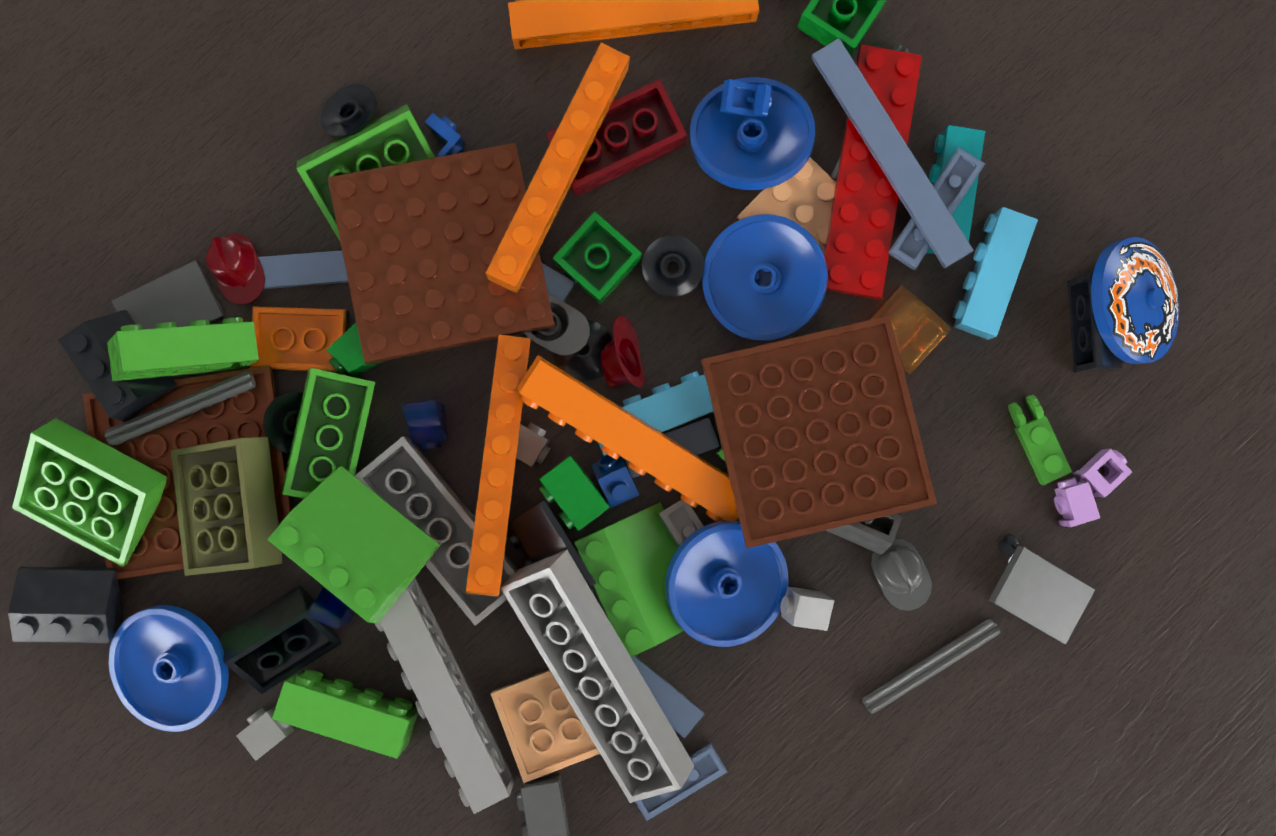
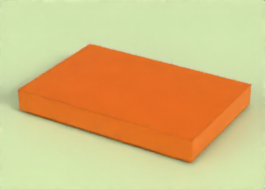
M253 306L252 322H254L259 360L251 364L250 368L270 365L273 370L308 371L309 368H315L328 372H338L328 362L332 356L326 349L347 331L348 310Z

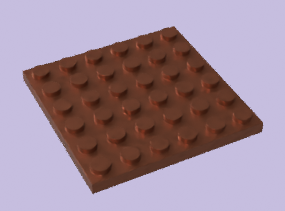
M516 143L328 177L365 364L496 339L499 337V334L511 336L554 327L555 324L539 251L518 293L488 280L486 271L526 193Z
M890 315L701 360L746 548L937 504Z
M270 365L174 380L178 387L133 418L245 371L252 373L256 386L116 446L108 444L104 431L123 423V421L110 418L93 393L83 394L89 436L168 477L161 500L128 563L122 567L105 558L106 568H116L118 579L184 569L171 450L237 438L266 437L263 429L264 414L269 404L277 397L274 372ZM269 443L279 526L288 513L293 510L291 496L283 495L281 492L287 467L285 453L277 450Z

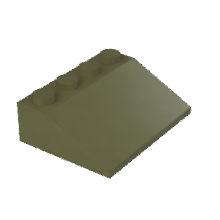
M268 437L237 438L171 450L185 576L283 564L281 551L267 540L278 527Z

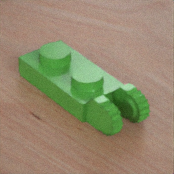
M1032 394L1026 397V405L1032 415V421L1026 423L1022 409L1015 402L1008 405V411L1016 426L1015 432L1039 483L1045 485L1072 473V470L1047 417L1044 416L1038 399Z

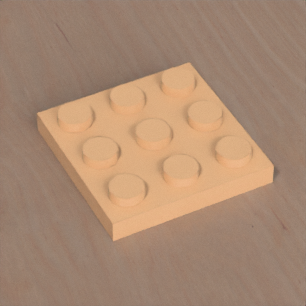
M809 157L804 167L796 175L777 186L764 189L737 218L741 220L754 215L769 214L790 219L805 228L815 238L824 254L836 182Z
M550 669L491 692V697L524 783L600 754Z

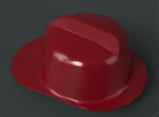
M231 234L224 238L214 237L206 254V263L214 275L221 292L226 299L236 304L244 305L253 302L264 289L265 275L252 242L242 234Z
M618 316L613 325L614 339L605 346L601 353V367L606 382L611 387L630 382L636 387H642L645 383V374L641 364L637 334L628 318Z

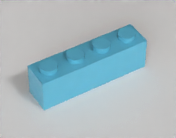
M1005 207L1000 208L994 214H989L983 231L987 232L984 242L978 244L973 256V260L977 262L973 272L970 271L967 274L963 284V289H966L963 301H958L953 312V318H956L954 328L987 340L997 337L1038 219Z
M698 371L681 377L682 383L670 388L669 383L653 388V395L641 399L639 394L622 401L624 404L623 409L661 433L713 412L705 375L699 376Z

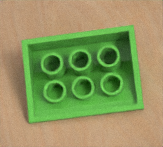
M406 104L367 124L358 133L340 138L298 160L296 169L340 241L328 177L436 157L410 108Z
M55 418L31 432L12 508L124 567L128 563L161 500L168 477Z
M343 466L336 469L289 512L267 539L368 623H379L440 546L439 543Z
M661 502L579 538L574 542L583 563L596 582L594 588L606 615L630 657L657 646L684 631L673 618L666 601V573L678 547L658 513L664 510Z

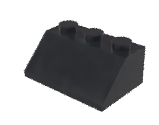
M1088 272L1067 281L1074 373L1117 370L1122 368V363L1124 362L1109 350L1098 331L1091 301L1093 272Z
M126 310L85 321L58 339L107 415L112 419L123 422L130 420L178 387L172 376L112 381L107 342L117 331H121L122 326L137 325Z
M545 501L508 524L509 532H507V538L515 549L520 547L526 556L522 560L525 567L568 550L588 586L591 587L596 584Z
M21 566L17 571L8 611L13 642L110 643L116 631L124 622L116 568Z
M300 585L219 636L220 643L224 649V663L261 694L341 644L340 638L317 601Z

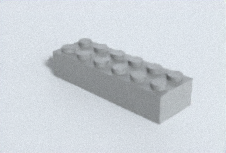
M401 437L355 475L356 478L440 544L439 548L425 565L475 626L507 600L501 588L499 597L466 593L475 517L409 437ZM505 553L500 587L518 570Z

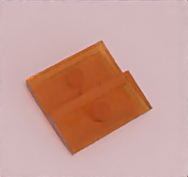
M902 285L870 319L890 315L903 370L908 375L920 365L951 330L934 311Z

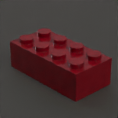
M660 79L612 101L570 186L574 197L580 196L686 145L687 134ZM558 127L546 133L549 145Z

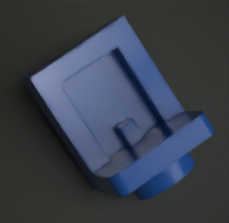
M732 79L724 80L720 112L750 118L767 116L772 104L771 85H756Z
M432 113L426 119L425 124L434 135L446 144L436 157L463 153L465 143L462 137L455 132L458 127L446 116L440 119Z
M606 455L592 465L596 478L611 508L639 496L621 456L616 460Z

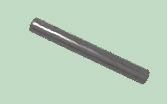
M245 371L108 428L104 431V436L109 445L116 446L255 388V379L251 372Z
M987 619L862 699L864 706L871 714L876 713L999 635V627L993 620Z

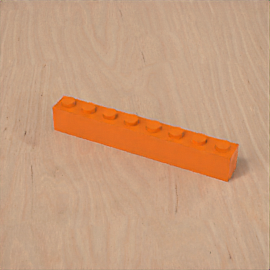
M515 0V2L508 3L511 34L515 50L756 22L759 14L758 0Z
M600 43L486 271L488 280L518 293L628 71L630 56Z
M500 334L498 337L466 593L499 597L523 405V402L520 400L522 395L518 392L517 386L527 372L530 338Z
M537 355L517 386L518 392L522 395L520 398L522 402L533 409H537L538 406L550 412L548 417L561 426H564L567 422L577 429L575 434L583 440L591 443L594 439L604 445L602 451L617 460L619 456H622L630 461L628 466L642 476L646 472L656 478L654 482L668 492L672 488L682 494L680 498L694 508L698 504L706 508L705 514L716 522L737 520L738 513L727 473Z

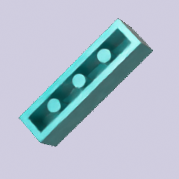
M948 125L941 134H937L934 143V153H938L936 164H933L930 170V182L934 185L958 147L981 161L985 131ZM979 175L952 214L968 242ZM931 247L927 251L928 254H934Z

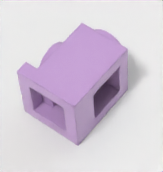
M1101 449L1080 470L1074 472L1073 476L1079 482H1089L1094 497L1105 498L1132 471L1127 467L1126 464L1128 462L1120 452L1112 449ZM1101 466L1105 470L1103 476L1097 471Z
M1076 478L1057 482L1059 488L1054 489L1056 493L1054 503L1059 514L1063 515V519L1058 520L1060 526L1073 527L1100 518L1089 482H1077Z

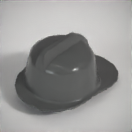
M548 294L555 324L554 327L525 332L524 334L533 342L552 353L572 355L580 351L587 344L590 336L589 323L586 317L577 309Z
M895 538L893 544L882 555L873 552L871 560L873 573L884 596L891 605L899 610L911 611L920 608L927 602L931 595V578L919 552L911 543L904 539Z

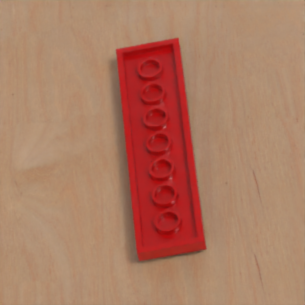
M861 44L858 50L856 65L905 143L908 144L922 55ZM848 116L824 251L828 270L827 291L880 300L883 294L889 258L888 252L890 251L899 197Z

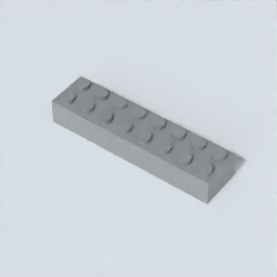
M568 550L518 569L500 588L628 801L632 803L682 789L695 765Z
M414 578L379 623H375L380 632H385L389 643H387L389 654L394 661L399 660L403 672H401L402 680L408 690L413 689L418 699L415 702L417 711L422 719L427 718L432 728L430 730L431 739L436 748H442L447 758L444 760V764L450 777H456L461 787L458 789L461 801L465 807L470 806L475 814L509 797L515 779L416 578Z

